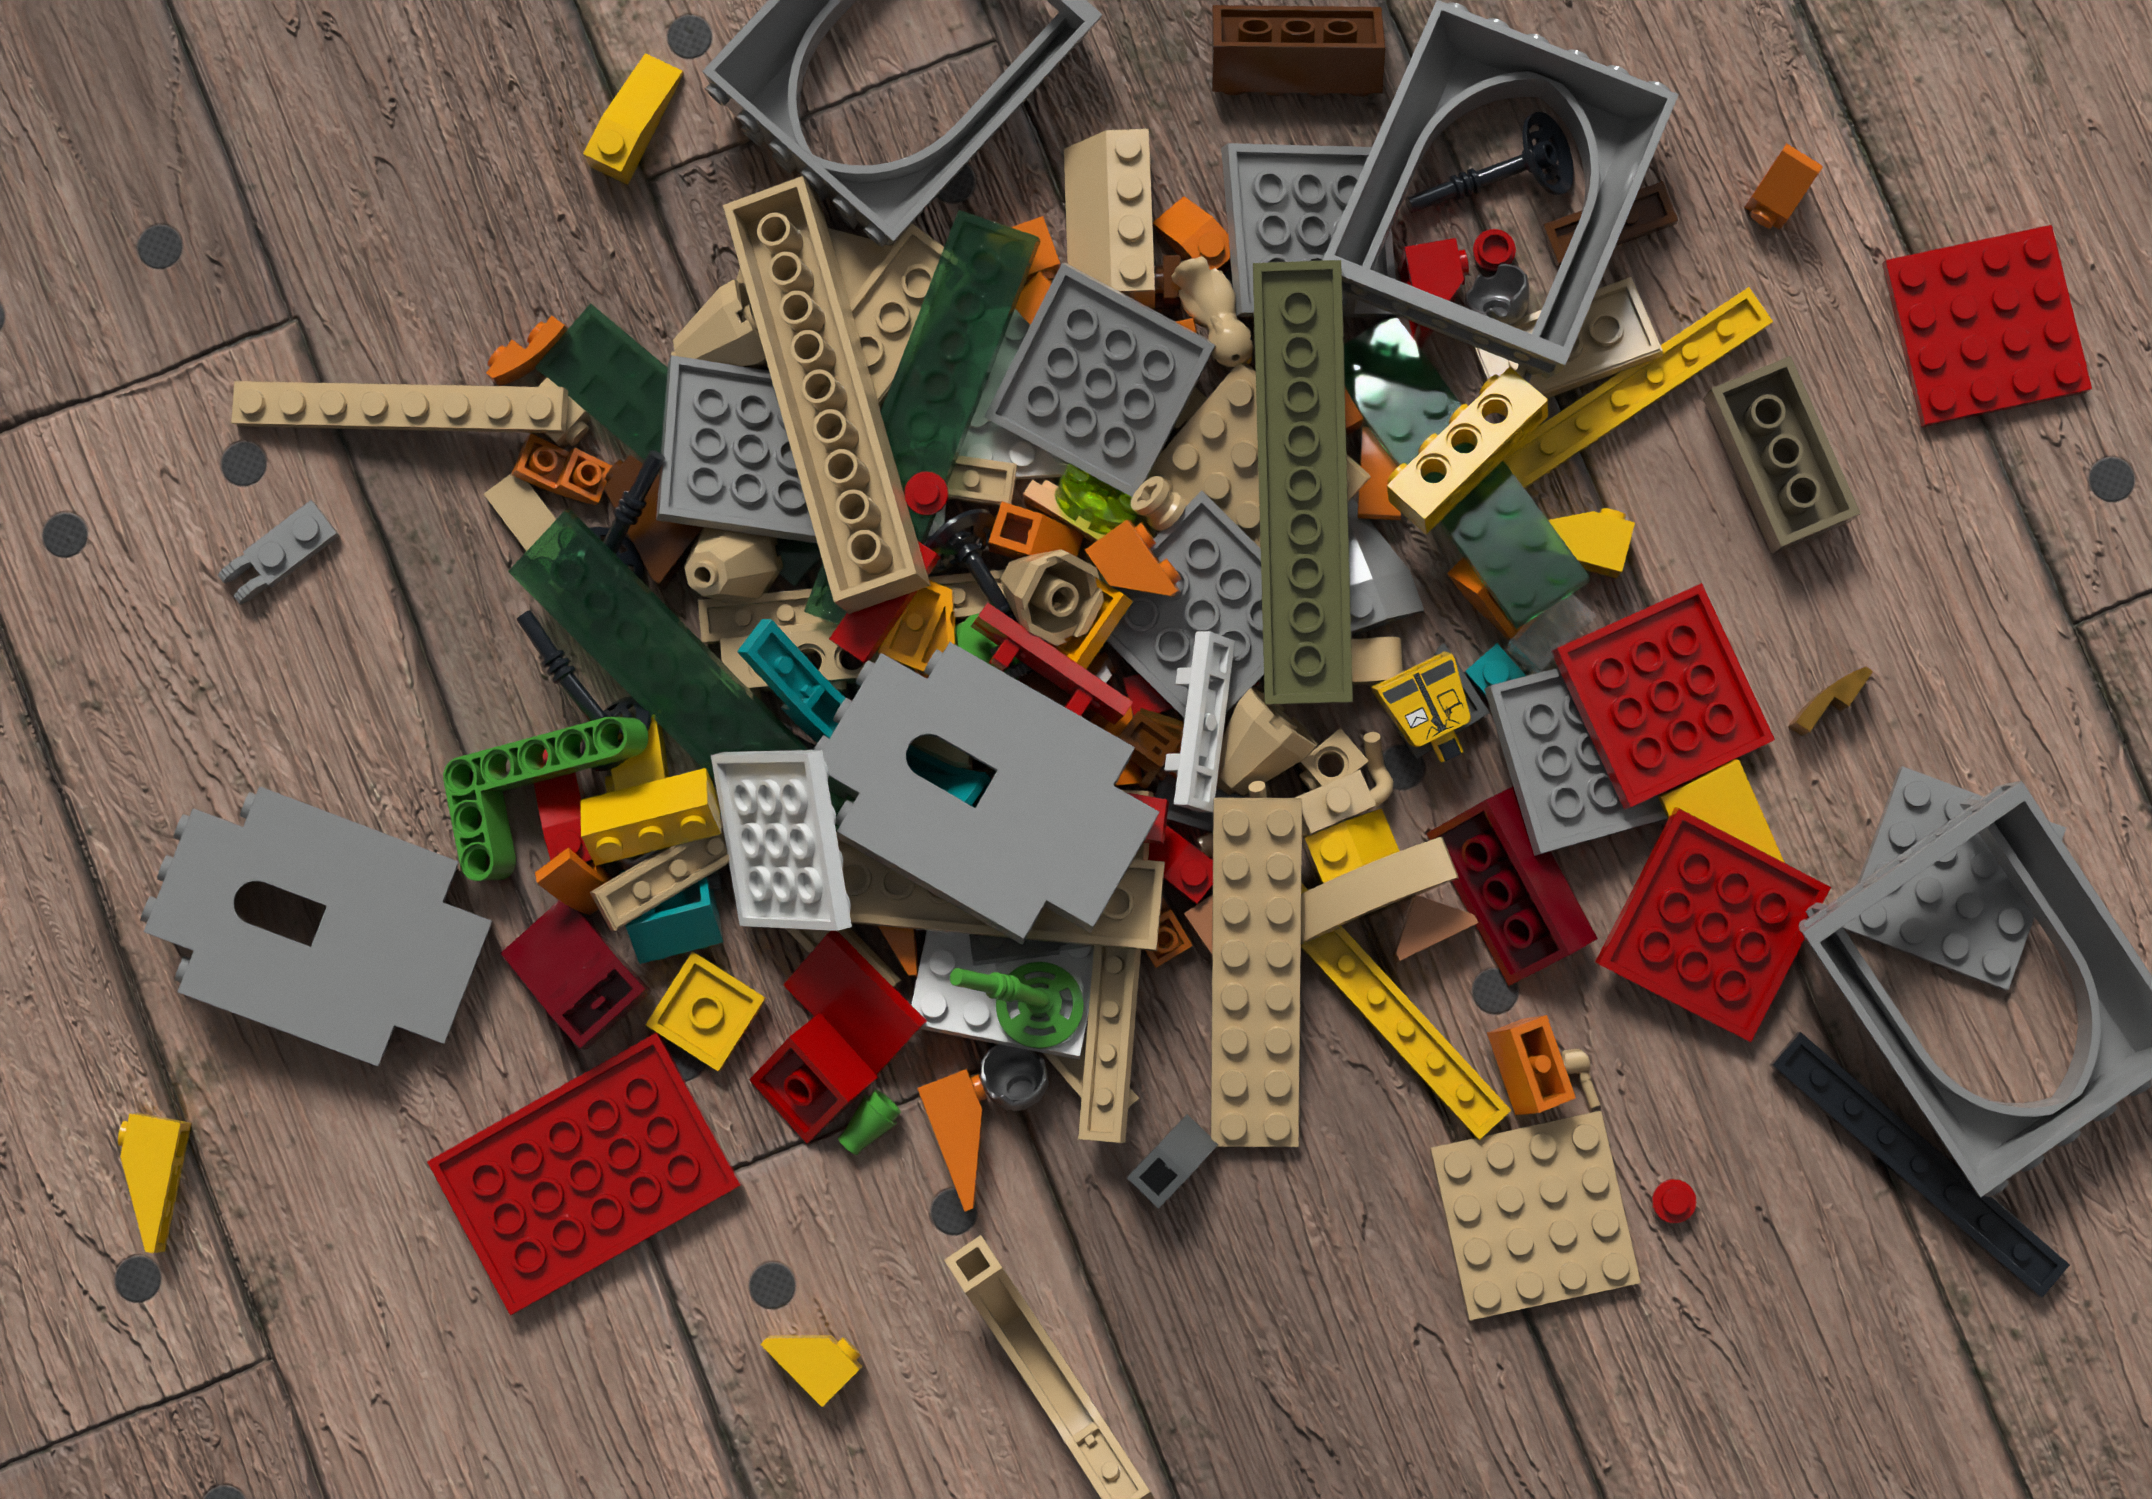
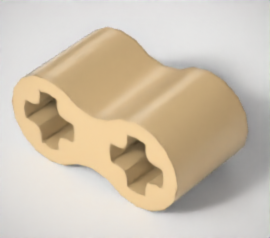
M1401 638L1351 639L1352 685H1376L1403 672Z

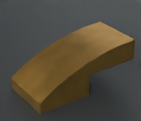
M1866 666L1832 683L1810 700L1795 716L1788 727L1799 735L1804 736L1813 729L1829 704L1839 711L1846 709L1853 702L1873 671Z

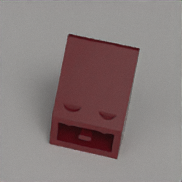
M560 900L501 952V955L548 1014L579 1049L587 1050L652 992L582 912L567 906Z

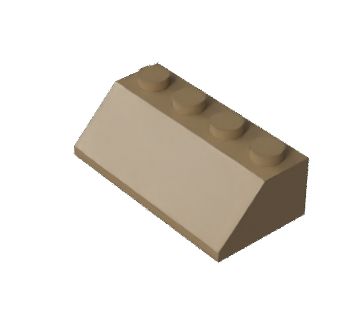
M1149 129L1105 130L1064 149L1068 265L1151 309H1155Z

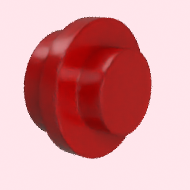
M1489 229L1482 232L1476 238L1473 245L1475 262L1479 267L1489 272H1496L1500 264L1510 265L1516 254V247L1512 237L1499 229Z
M927 471L917 473L906 484L905 500L908 506L917 514L924 516L934 515L940 512L948 501L949 491L947 484L936 473Z
M1669 1179L1663 1181L1655 1188L1652 1195V1207L1660 1219L1669 1223H1681L1690 1218L1694 1213L1696 1195L1691 1186L1686 1182L1678 1179Z

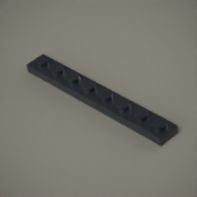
M1797 1032L1771 1062L1770 1066L2034 1295L2043 1298L2070 1266L2067 1261L1994 1198L1977 1195L1963 1172L1803 1033Z

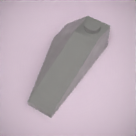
M1353 498L1348 502L1351 637L1424 612L1410 570L1369 519L1357 518L1358 505Z

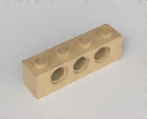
M836 628L785 633L804 655L816 653L821 656L822 664L819 671L839 692L847 691V684L856 683L865 663L856 670H848L842 666V657L846 651L829 640ZM748 636L720 639L724 691L728 695H735L736 701L761 699V692L773 691L737 653ZM879 649L876 651V653L870 660L871 662L875 663L878 659Z

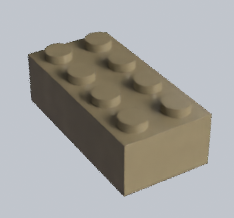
M1791 356L1711 388L1703 398L1771 554L1847 524L1861 514Z

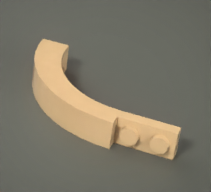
M980 1235L944 1259L967 1297L991 1329L1047 1413L1101 1499H1154L1155 1497L983 1237Z

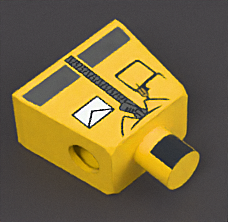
M1444 651L1371 687L1376 698L1411 746L1417 748L1431 742L1440 762L1450 760L1463 752V748L1454 730L1469 723L1471 716L1456 661L1452 653Z

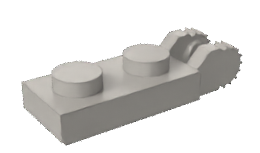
M310 500L244 550V555L235 558L221 569L218 577L223 583L235 580L251 566H254L260 576L251 579L241 586L234 595L239 604L246 603L268 586L274 587L340 535L315 502Z

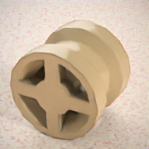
M1155 476L1145 481L1136 490L1131 499V508L1138 515H1145L1147 523L1155 531H1163L1171 527L1180 518L1186 507L1184 498L1177 492H1170L1169 484L1161 476Z

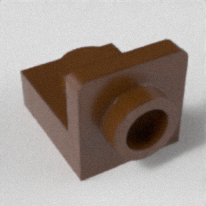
M1163 255V265L1154 266L1155 309H1180L1179 290L1181 288L1172 281V274L1181 263L1180 255Z
M1138 711L1118 738L1135 747L1130 760L1147 771V774L1139 784L1147 789L1155 777L1163 781L1169 772L1164 770L1166 754H1172L1180 740Z

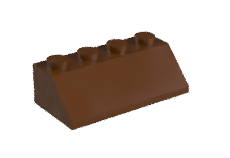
M1212 5V92H1223L1227 95H1240L1244 92H1264L1272 96H1279L1285 93H1307L1312 96H1324L1328 93H1349L1358 97L1368 96L1371 93L1383 94L1385 38L1381 7Z

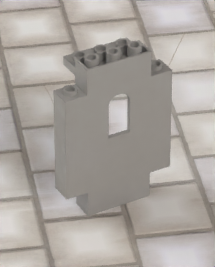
M949 642L944 652L937 649L933 653L924 670L926 674L930 675L928 679L882 653L875 663L868 660L856 680V684L861 687L854 699L851 701L845 698L834 716L833 721L838 723L830 739L823 735L814 749L823 751L824 761L829 771L827 781L830 785V791L843 799H846L848 794L856 798L854 803L846 800L836 816L835 824L840 826L837 830V839L1020 944L1024 943L1044 907L1091 933L1159 815V811L1115 787L1131 759L1135 747ZM922 736H935L997 771L976 808L918 776L910 769L907 764L906 753L914 740Z
M260 786L256 794L249 792L240 813V817L246 818L243 827L194 808L190 816L185 814L181 816L173 836L174 839L179 840V844L173 857L165 856L157 876V880L163 881L157 898L152 896L148 898L140 919L147 923L143 932L193 950L191 958L184 956L177 969L174 980L181 983L177 991L178 993L375 1066L381 1065L395 1026L443 1044L446 1042L493 922L490 919L444 903L459 866V861ZM261 881L326 905L327 907L311 947L243 921L238 916L234 904L239 889L249 882Z

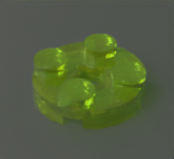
M1072 464L1066 466L1054 495L1059 507L1069 518L1076 522L1078 516H1081L1083 519L1091 522L1089 530L1104 535L1127 519L1132 521V523L1135 522L1138 514L1131 508V496Z

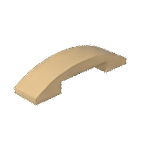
M1443 837L1391 854L1302 893L1301 944L1335 931L1345 923L1414 894L1420 895L1458 879V874Z

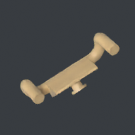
M1369 732L1363 737L1365 754L1368 759L1367 767L1373 781L1376 783L1373 789L1369 790L1361 770H1358L1295 797L1302 799V838L1374 808L1385 802L1391 795L1394 782L1384 764L1379 733ZM1254 781L1249 784L1250 798H1268L1264 782Z

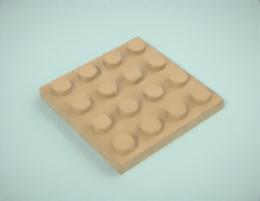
M1246 362L1232 369L1162 451L1147 480L1155 476H1161L1169 484L1170 492H1177L1184 498L1186 506L1202 490L1260 547L1256 371ZM1346 454L1347 500L1349 502L1371 476Z
M1601 1111L1483 1136L1480 1140L1472 1138L1429 1148L1468 1320L1641 1283Z

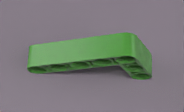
M604 717L451 760L445 767L443 781L459 863L463 874L473 881L504 880L514 871L516 856L503 791L641 754L648 743V731L641 720L628 717ZM620 729H622L624 734V739L621 745H619L618 742V733ZM582 739H584L586 745V749L583 755L580 751V744ZM545 749L548 753V760L546 765L543 762V753ZM508 759L510 761L511 768L509 774H507L506 771V763ZM471 769H472V772H473V782H472V784L470 783V780H469V774H470ZM479 812L481 813V816H482V822H481L480 827H479V824H478V814H479ZM487 854L490 857L489 869L486 866Z

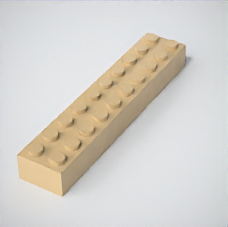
M801 176L723 205L834 603L848 614L930 586L818 193Z

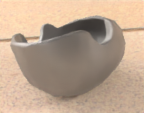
M1500 264L1495 275L1492 277H1483L1479 274L1474 281L1472 289L1465 294V308L1508 325L1516 323L1524 317L1528 310L1530 297L1528 276L1520 267L1509 264Z
M997 1044L988 1050L981 1061V1080L984 1090L991 1101L1005 1110H1025L1040 1101L1049 1086L1048 1069L1045 1067V1061L1032 1050Z

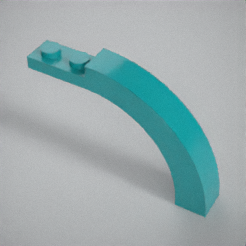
M761 619L737 653L784 702L781 709L816 743L819 742L823 735L830 739L838 723L833 721L834 716L845 697L821 674L772 619ZM912 745L908 747L906 753L907 764L915 774L976 808L992 781L986 772L956 768Z

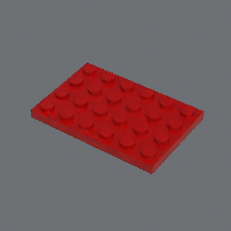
M657 1032L427 1161L510 1315L519 1312L742 1185L671 1054Z

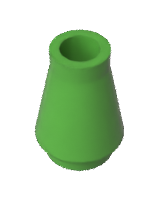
M874 1090L870 1096L864 1095L844 1132L838 1137V1140L848 1151L858 1155L866 1146L897 1125L896 1118L901 1114V1111L888 1096L879 1090Z

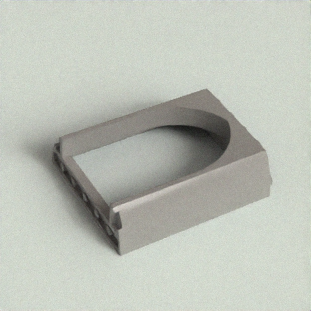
M768 0L702 72L709 82V85L705 88L707 93L721 106L724 107L726 105L743 124L741 130L750 140L758 146L765 142L774 152L773 159L785 171L791 174L796 170L818 193L821 202L827 197L837 208L835 214L848 227L854 230L858 225L877 245L883 247L884 245H892L1095 26L1103 14L1087 0H1047L1059 13L944 136L913 155L877 165L840 164L817 157L810 151L801 127L800 98L808 64L823 37L856 0Z
M1437 0L1322 260H1341L1343 311L1354 315L1359 301L1365 302L1517 363L1519 365L1516 372L1527 382L1530 381L1532 375L1542 374L1541 376L1546 379L1556 375L1567 363L1679 94L1671 92L1666 85L1660 82H1646L1633 77L1619 66H1605L1592 61L1581 51L1573 49L1564 50L1554 46L1540 35H1526L1513 30L1499 19H1485L1470 13L1461 4L1454 2L1444 3ZM1517 97L1541 98L1562 118L1577 144L1582 159L1585 179V195L1581 218L1532 334L1373 271L1415 172L1433 141L1450 124L1467 112L1494 101Z
M2022 781L1994 787L1991 790L1992 792L1980 800H1977L1975 795L1965 799L1960 803L1964 810L1963 812L1830 904L1826 905L1816 902L1806 910L1809 918L1799 923L1801 933L1980 1197L1984 1195L1990 1197L1999 1193L2009 1184L2007 1179L2020 1170L2026 1172L2035 1168L2045 1159L2043 1154L2056 1145L2061 1147L2071 1143L2080 1136L2081 1131L2079 1129L2092 1120L2100 1121L2116 1111L2117 1102L2127 1095L2136 1096L2152 1086V975ZM1977 833L1980 834L2055 946L2067 968L2074 988L2078 1014L2076 1045L2069 1069L2061 1085L2051 1098L2025 1103L1992 1101L1971 1093L1948 1077L1923 1048L1843 928L1844 925Z

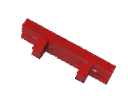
M988 602L970 626L999 646L989 661L990 665L1004 672L1013 658L1016 657L1070 694L1071 698L1065 705V708L1079 716L1083 714L1088 706L1115 725L1126 714L1133 703L1126 696L1044 640L1028 632L1025 627Z

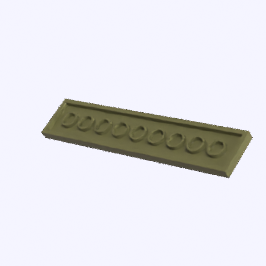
M1341 260L1253 263L1265 704L1353 702Z

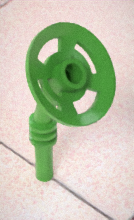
M1031 962L1017 967L1009 974L993 972L987 975L961 968H955L951 972L950 982L952 985L985 992L989 998L996 999V1013L1002 1029L1012 1040L1023 1046L1044 1049L1059 1045L1067 1040L1080 1024L1084 1006L1081 989L1074 977L1058 965L1048 962ZM1044 972L1054 975L1055 978L1051 980L1045 977H1034L1026 980L1024 976L1030 973ZM1044 984V985H1047V986H1049V987H1048V989L1043 988V987H1036V988H1034V987H1032V985ZM1069 989L1073 1003L1069 1019L1059 1014L1062 1007V999L1059 992ZM1018 1000L1020 1014L1011 1019L1007 1010V1002ZM1048 1016L1049 1020L1037 1022L1031 1020V1017L1040 1019ZM1026 1026L1037 1030L1048 1029L1053 1026L1056 1032L1037 1036L1028 1034L1024 1030Z

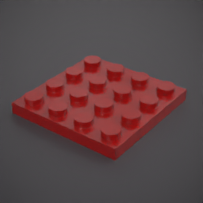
M2052 225L1892 258L1882 263L1921 428L2087 393L2092 390Z
M1702 583L1551 651L1624 810L1775 740Z
M1675 807L1595 963L1752 1042L1805 939L1799 929V923L1809 918L1806 910L1816 902L1823 904L1831 887Z

